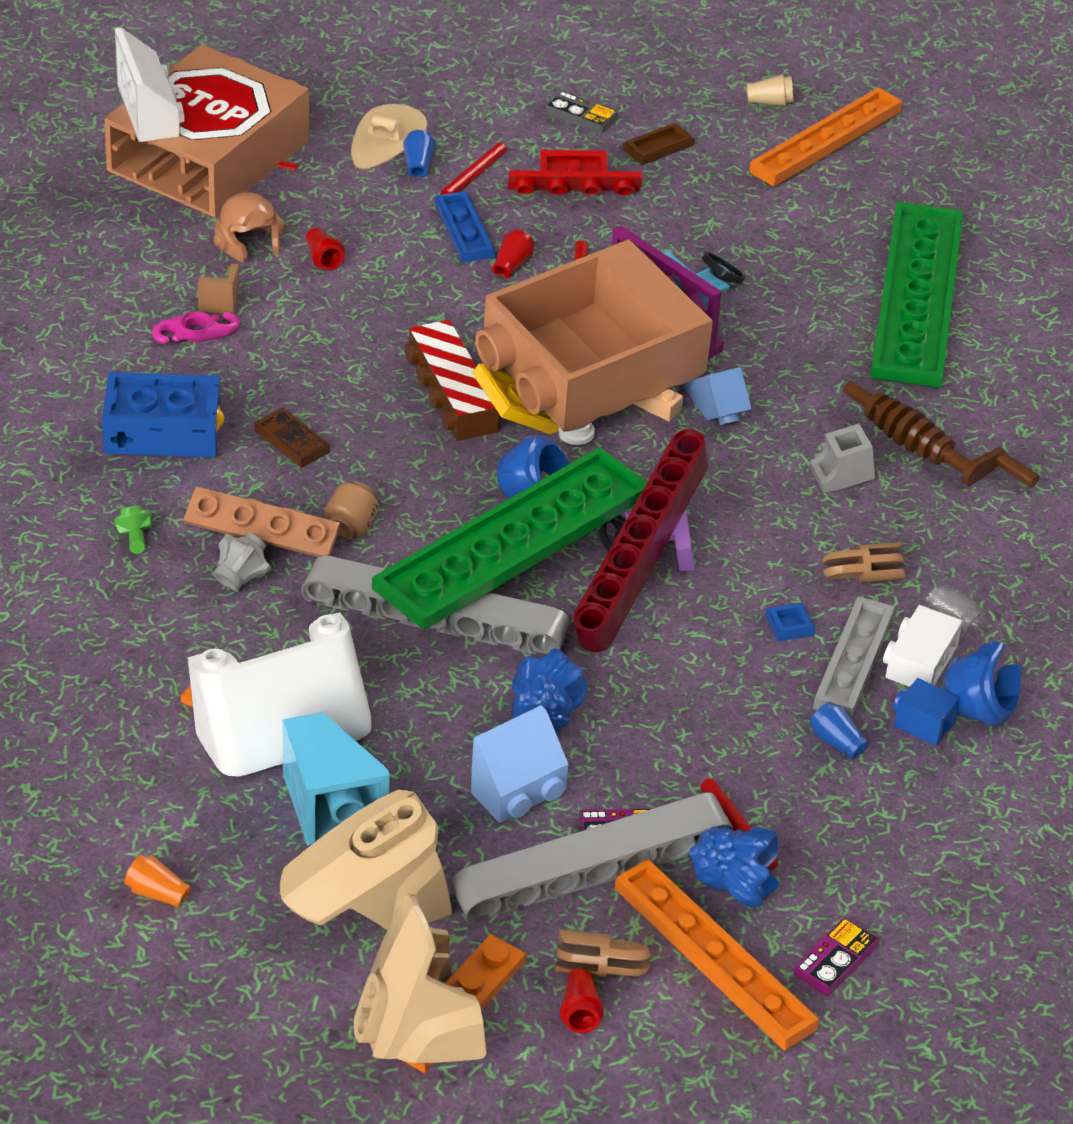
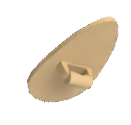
M387 104L372 108L362 118L353 138L351 155L354 165L359 169H369L390 161L404 151L403 141L410 132L426 130V117L419 110L407 105Z

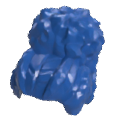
M556 648L550 650L541 659L531 656L524 657L518 664L517 672L513 678L512 689L515 691L516 696L512 703L513 714L511 717L514 719L542 705L546 709L557 734L561 731L562 727H566L569 724V715L572 710L579 707L586 698L587 682L583 675L584 669L571 662L563 652Z
M713 826L712 828L705 829L700 835V840L689 850L698 880L705 882L706 886L716 888L719 891H729L742 905L748 907L761 906L764 897L775 891L779 886L778 880L772 877L768 870L769 865L778 855L776 831L754 827L743 832L739 829L733 831L728 827L719 828Z

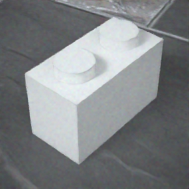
M919 605L911 618L905 617L902 621L897 642L890 641L883 657V663L888 664L886 678L909 687L917 677L935 685L958 647L963 621Z

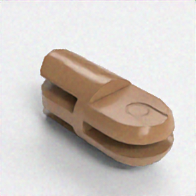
M902 543L856 545L855 550L828 553L823 557L822 565L833 567L823 570V573L829 580L858 577L860 583L906 579L904 569H889L904 564L903 555L895 553L902 549Z
M559 929L558 939L564 943L557 946L556 955L562 960H558L555 963V972L569 974L576 969H585L594 977L606 978L607 974L642 976L650 969V964L644 960L651 958V952L644 944L611 939L610 934Z

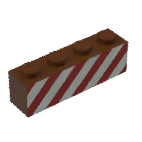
M445 320L410 327L409 343L404 345L406 360L409 364H415L419 384L427 386L431 406L440 409L441 422L445 431L451 430L457 441L498 433L499 413L472 374L476 365L451 321Z

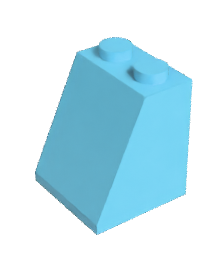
M324 712L282 719L283 776L307 845H312L357 811L389 794L390 774L388 769Z

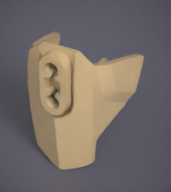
M396 790L351 815L283 868L280 881L281 899L297 915L318 925H323L344 911L353 909L376 922L385 930H388L406 894H413L417 897L419 907L427 923L452 915L448 887L443 867L436 852L439 827L415 792Z
M406 894L384 936L355 1013V1038L359 1043H370L373 1051L372 1057L380 1059H399L411 1063H438L485 1058L484 1025L480 1004L476 996L465 993L463 987H450L439 982L446 979L451 973L449 933L447 930L429 927L419 907L417 897L413 894Z

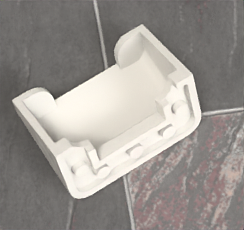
M340 612L332 615H323L310 625L309 637L311 642L238 663L230 653L221 649H209L202 654L188 657L196 734L214 764L223 774L238 777L283 764L282 719L324 712L355 741L370 733L372 728L371 713L349 624Z

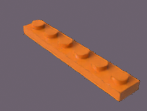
M878 87L750 161L749 173L775 187L900 113L903 101Z
M649 859L615 878L614 889L784 1051L817 1031L819 1019Z

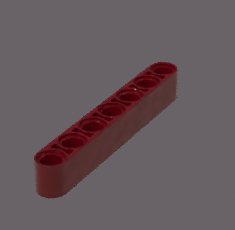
M684 429L672 437L575 610L573 616L578 643L583 649L591 652H602L607 650L612 644L708 468L705 439L701 432L695 429Z

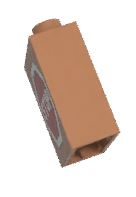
M200 45L168 69L169 83H174L176 90V102L182 103L184 111V122L179 123V137L139 142L125 103L104 118L107 171L216 217L221 213L222 205L226 203L228 198L250 190L277 168L280 161H285L309 142V88L291 79L282 78L248 64L240 58L231 57L205 45Z

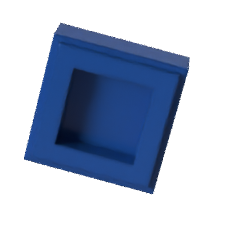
M803 603L766 609L765 617L778 642L815 636L816 628Z

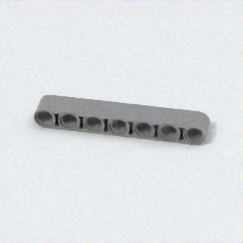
M321 556L314 561L302 585V595L308 602L312 600L324 602L325 606L346 611L350 608L363 611V615L386 619V617L400 620L399 623L419 627L372 590V577L384 571L385 568L332 556ZM488 592L432 625L431 628H436V632L458 637L461 634L475 637V641L498 646L499 643L509 645L514 650L536 655V652L548 654L554 648L561 650L571 623L567 614L555 607Z
M702 793L469 866L456 873L451 879L450 885L466 919L473 923L476 922L475 918L489 915L493 917L516 910L521 904L525 906L533 905L615 880L617 876L646 859H649L655 866H659L690 856V848L700 840V835L705 829L717 826L719 828L728 827L733 830V827L715 795L712 793Z

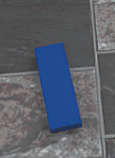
M468 192L435 196V205L462 263L495 258V249Z

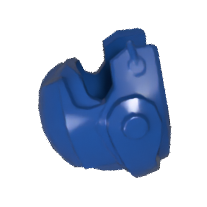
M529 435L499 460L497 466L498 485L503 495L509 499L541 481L540 473L542 471L551 475L569 463L561 447L545 435Z
M992 640L987 644L981 645L977 653H972L969 656L965 655L962 658L955 657L943 678V690L960 697L957 714L971 720H980L987 726L1005 723L1015 711L1020 696V665H1005L997 670L996 682L994 683L993 681L994 667L997 666L999 657L1005 649L1002 642Z

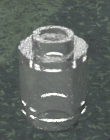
M949 583L942 587L936 586L930 592L925 602L928 606L927 608L962 620L960 634L965 638L971 635L969 630L976 631L981 626L985 617V613L980 610V605Z

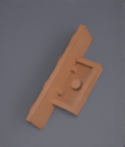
M197 486L194 489L183 519L185 524L237 537H245L247 533H252L265 544L316 557L331 555L341 527L340 522L300 513L292 508H280L264 504L256 499H244Z

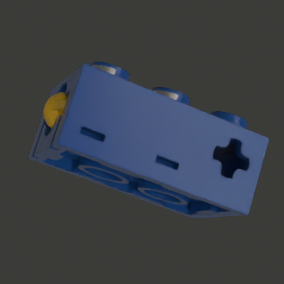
M109 372L102 415L104 454L216 457L218 432L224 423V414L221 411L220 376Z

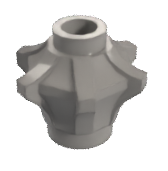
M247 533L245 537L238 538L226 534L219 543L220 558L213 576L219 583L229 586L236 592L248 581L254 578H262L271 569L270 564L264 558L263 550L266 544L252 533Z

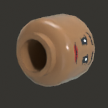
M361 482L342 483L334 490L325 505L323 515L325 519L340 522L339 536L352 539L353 536L360 537L368 532L378 515L380 507L373 490L366 484Z

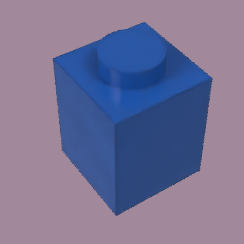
M917 677L907 690L902 689L895 698L892 708L896 712L894 726L937 746L955 723L960 697Z

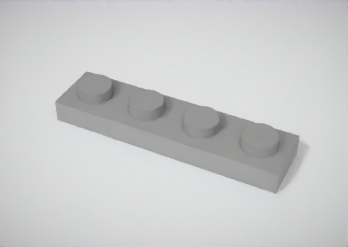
M857 597L814 698L813 709L818 710L825 703L832 702L835 706L841 705L852 719L893 619L895 606Z

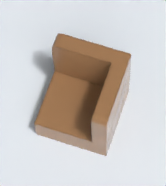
M231 263L227 279L199 278L198 307L200 312L220 314L229 312L234 314L239 296V264Z

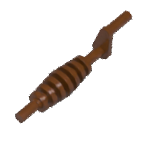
M849 381L843 389L846 395L865 407L864 415L870 421H874V424L880 430H883L884 434L890 439L893 437L894 443L899 446L905 444V449L912 453L917 450L918 456L924 459L929 457L930 462L936 465L942 462L948 463L963 473L962 482L969 487L998 466L1031 488L1039 481L1040 476L1009 456L1001 447H997L971 462L955 451V442L949 436H945V433L939 427H935V424L929 418H925V415L919 410H913L911 406L904 403L901 404L899 400L889 398L888 395L882 392L872 395L853 381Z

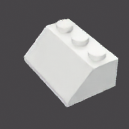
M115 28L117 84L139 142L179 137V123L184 122V111L182 103L176 102L174 83H169L166 64L161 65L156 51L123 28Z

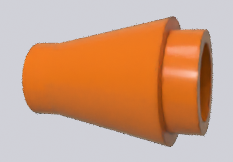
M143 854L138 855L131 864L124 880V884L131 887L133 894L171 904L178 909L182 905L181 900H186L192 889V886L183 882L153 855L150 857H146Z

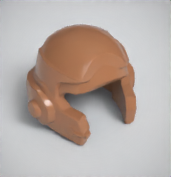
M242 192L228 198L226 203L222 205L220 218L214 224L215 236L213 241L221 251H225L226 254L234 259L245 263L248 258L246 247L237 240L234 233L247 232L258 228L270 233L273 254H279V237L283 235L285 223L274 211L272 204L267 199L257 193Z

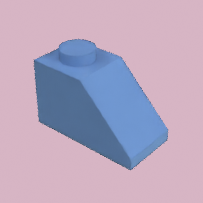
M741 367L706 375L682 384L707 421L718 418L719 424L722 425L741 420L739 413L751 410Z

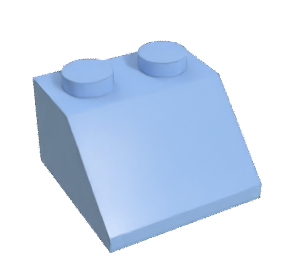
M542 705L473 738L471 793L499 823L511 817L520 818L531 807L545 800L554 801L566 790L568 762L548 713Z

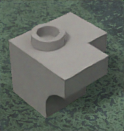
M860 423L825 434V442L821 443V454L815 459L810 460V469L823 492L840 490L875 479L873 447Z

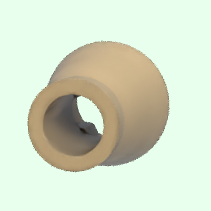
M783 74L756 83L747 84L748 103L755 102L786 106V103L793 102L791 76L783 77Z

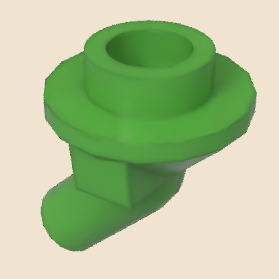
M142 506L126 507L120 511V516L114 519V523L120 535L129 534L130 551L134 554H140L145 549L144 530L153 528L152 514L148 510H143Z

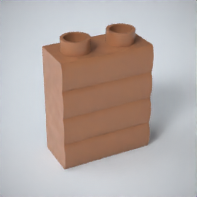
M628 239L486 295L484 329L477 331L475 342L478 354L485 365L490 366L492 371L504 368L516 381L518 396L523 406L530 413L537 414L544 411L563 432L581 428L600 416L621 411L635 401L652 398L671 386L690 382L707 371L713 320Z

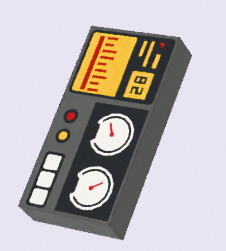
M564 90L559 92L546 105V114L603 134L618 119V110Z

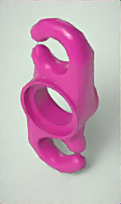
M193 311L183 316L160 321L153 327L152 336L156 342L164 345L170 341L167 336L162 335L164 332L174 333L172 341L176 343L182 340L202 342L231 336L238 330L240 321L235 314L225 312L222 318L230 323L220 324L218 323L220 316L217 314L209 316L204 312ZM191 326L204 327L201 330H190L188 328Z

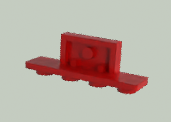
M540 150V170H510L507 190H515L518 194H531L535 190H548L551 194L562 195L567 193L568 190H582V193L586 195H597L601 191H615L618 195H631L635 191L641 190L643 173L641 171H607V151Z

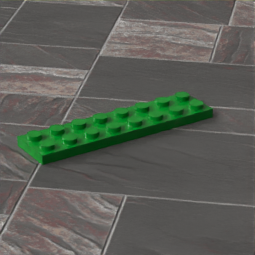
M905 202L896 203L870 378L941 388L963 211Z
M598 447L373 576L372 590L421 629L426 630L632 508L648 481Z

